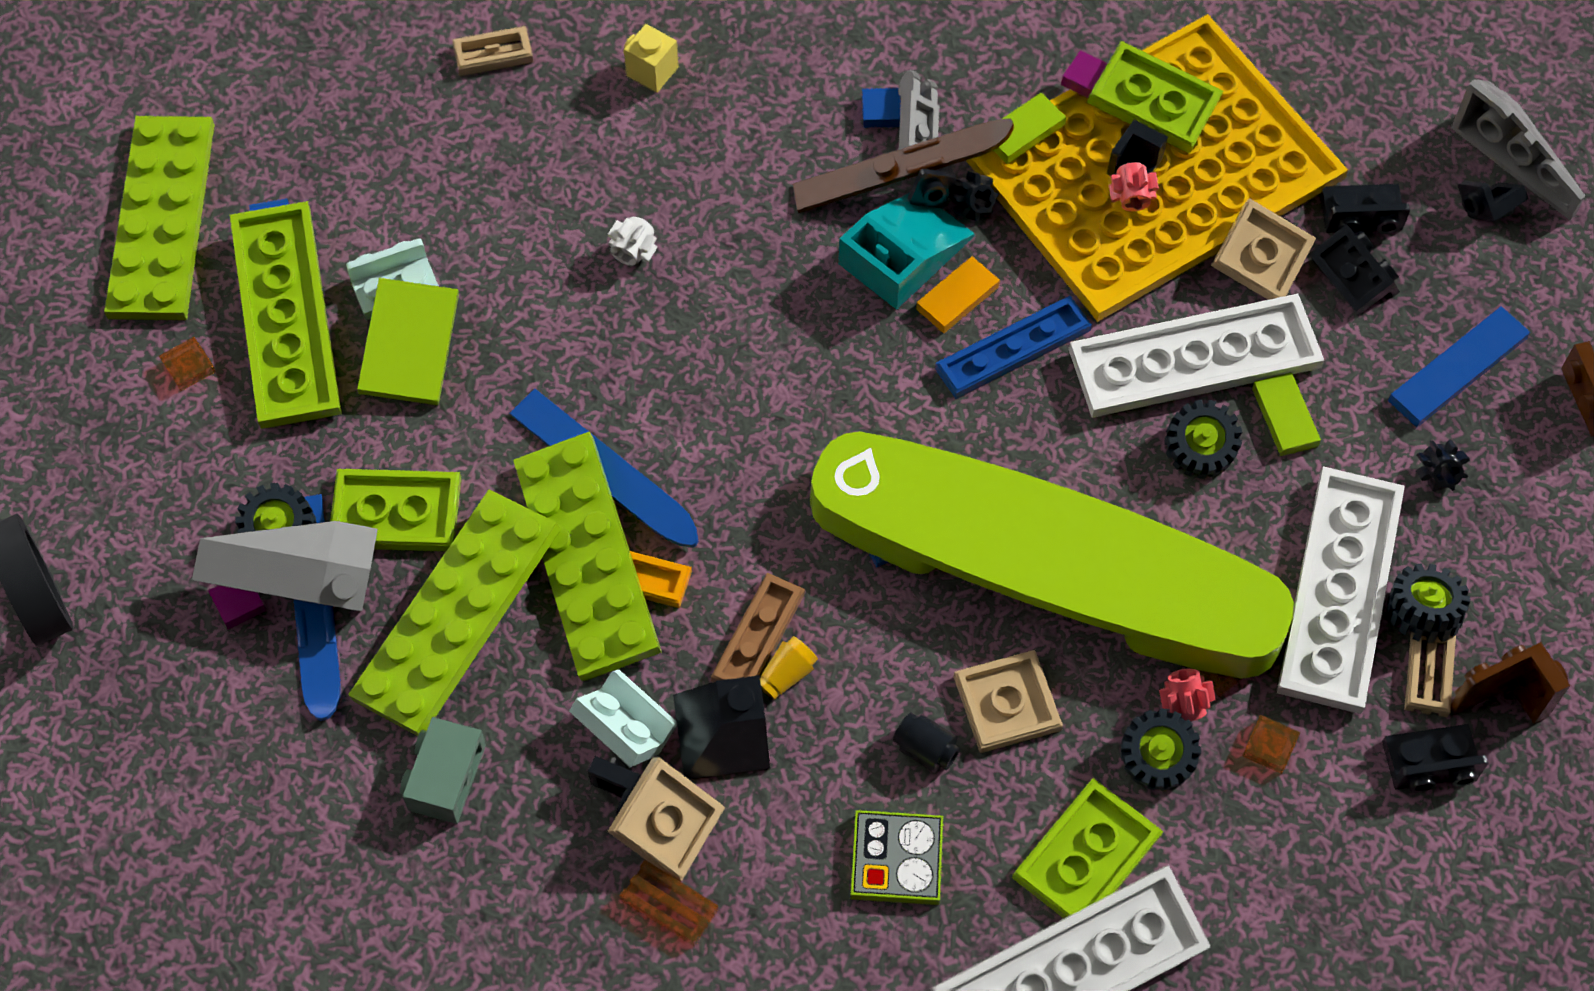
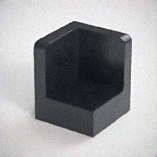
M1133 120L1110 154L1107 175L1117 174L1119 167L1132 162L1141 163L1146 166L1147 174L1154 172L1163 160L1168 136Z

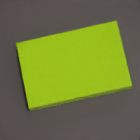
M1121 41L1090 93L1087 103L1129 124L1136 120L1168 136L1167 143L1190 154L1218 104L1223 90Z
M386 278L378 279L357 388L358 394L439 406L459 296L458 289Z
M337 469L330 521H340L378 529L374 549L447 551L454 541L456 534L461 485L460 472Z
M1092 778L1013 873L1012 878L1062 918H1066L1116 892L1159 840L1163 830Z

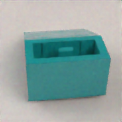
M909 193L865 214L839 238L838 264L896 310L975 235V233L943 209L911 205L908 200Z

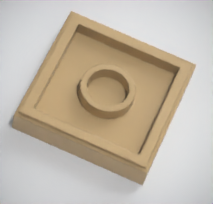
M1249 198L1244 203L1211 266L1267 300L1284 297L1287 295L1316 238Z
M1035 650L954 672L953 677L980 753L1062 731L1063 724Z
M656 757L651 759L607 832L674 881H682L725 807L661 758Z

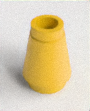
M795 636L788 642L782 641L761 675V690L771 699L775 700L779 695L783 694L814 670L812 665L818 660L817 656Z

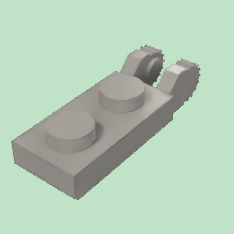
M913 70L904 73L899 84V95L901 96L899 149L938 137V85L928 79L924 80L920 85V75Z

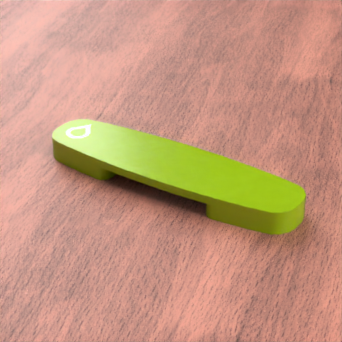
M861 431L846 433L830 441L821 453L814 468L811 481L810 507L813 518L825 531L911 573L925 574L937 568L1027 604L1123 634L1131 650L1144 656L1241 679L1259 676L1270 669L1277 659L1293 618L1294 602L1287 586L1277 576L1234 554L1130 510L1021 472L910 441Z

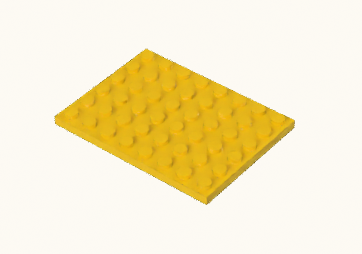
M1208 14L1142 50L1223 90L1218 104L1190 154L1166 143L1163 160L1154 171L1157 174L1159 189L1156 190L1157 198L1151 200V204L1146 209L1136 212L1126 211L1121 206V200L1112 202L1110 197L1109 185L1112 182L1111 176L1107 175L1110 154L1130 124L1088 104V98L1072 90H1068L1049 100L1066 116L1065 125L1010 163L1006 164L994 151L966 160L974 172L979 173L980 176L985 175L994 179L990 187L999 194L996 199L1097 322L1218 253L1244 203L1249 198L1278 216H1282L1320 194L1326 186H1334L1346 179L1348 169Z

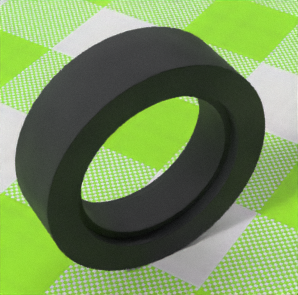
M17 513L1 520L0 582L28 636L38 646L73 630L69 613L53 577L22 518Z

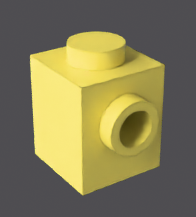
M645 24L637 35H631L626 41L623 49L626 76L658 92L678 69L677 40Z

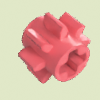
M1136 162L1124 164L1118 168L1117 174L1111 175L1112 184L1109 185L1111 201L1117 202L1121 200V206L1124 210L1130 212L1144 210L1151 204V200L1157 198L1156 190L1159 189L1156 172L1147 174L1146 166Z
M1181 669L1168 675V681L1164 682L1165 688L1159 690L1162 709H1170V713L1176 711L1182 714L1181 718L1185 721L1188 719L1194 721L1204 717L1207 714L1206 709L1211 708L1210 702L1216 700L1212 680L1205 681L1204 675H1200V672L1196 669Z

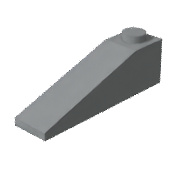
M1476 79L1471 81L1451 129L1568 220L1573 219L1585 198V194L1527 114L1508 93L1500 90L1490 81Z
M330 521L200 538L192 580L362 611L378 529L340 521Z

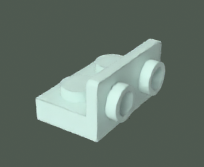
M421 239L397 243L392 248L374 254L361 255L356 260L346 264L352 287L366 321L371 319L379 278L438 286Z
M620 670L612 671L601 689L577 698L569 710L572 715L629 767L657 756L677 726L674 718Z

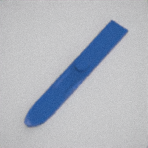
M536 389L510 412L513 418L547 446L589 432ZM591 434L594 438L613 499L667 541L683 547L694 548L699 542L697 528L689 513L677 501Z
M322 494L306 496L305 499L313 510L316 522H325ZM294 599L301 686L304 701L312 716L319 721L327 720L336 712L341 693L333 606Z

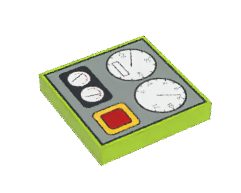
M856 810L850 899L939 905L943 816Z

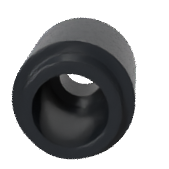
M910 712L902 720L893 737V742L900 746L899 751L933 773H936L941 767L948 770L960 751V748L956 746L958 737L923 714L917 716Z

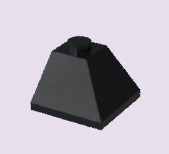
M760 675L714 681L673 695L683 774L687 779L693 780L770 769Z

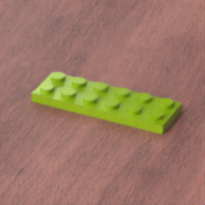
M135 116L104 310L107 319L187 320L214 132L212 117Z
M308 201L231 214L232 237L257 420L260 428L264 429L341 415L312 216Z
M590 431L514 459L513 462L527 508L557 522L560 528V532L542 558L577 674L581 681L595 678L662 653L599 453Z
M489 489L348 694L349 697L359 705L416 736L419 735L421 730L427 731L431 718L437 716L560 532L557 522Z

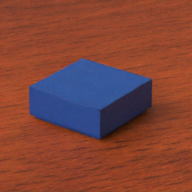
M899 88L862 89L863 128L900 127L901 100Z

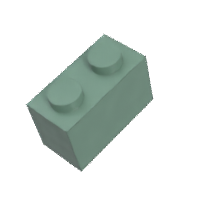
M435 717L431 718L427 731L421 730L415 745V755L418 756L412 770L407 769L400 785V794L403 795L402 797L408 811L458 824L486 747L482 730Z

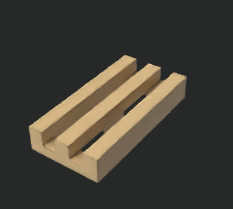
M526 26L452 39L460 76L533 63ZM519 40H521V43H516V44H511V45H505V46H500V45H499V44H503V43H509V42H514V41H519ZM485 47L484 50H478V51H473V52H468V53H463V52H462V51H466V50H471V49H476V48Z
M1411 632L1404 710L1413 711L1414 709L1422 710L1421 713L1431 714V712L1439 713V716L1448 717L1451 710L1456 635L1454 637L1450 635L1448 640L1441 642L1437 636L1435 643H1427L1422 699L1417 698L1421 642L1427 639L1426 636H1421L1420 641L1413 640L1414 633ZM1437 642L1444 643L1440 702L1433 701Z

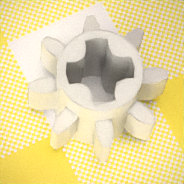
M639 217L626 218L623 223L616 220L608 233V236L611 238L608 244L611 246L610 252L613 257L629 266H633L636 263L639 264L641 259L649 262L657 249V246L654 244L657 238L653 236L655 233L653 227Z

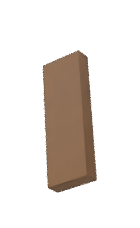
M766 573L712 673L711 682L760 675L761 678L805 595V589Z

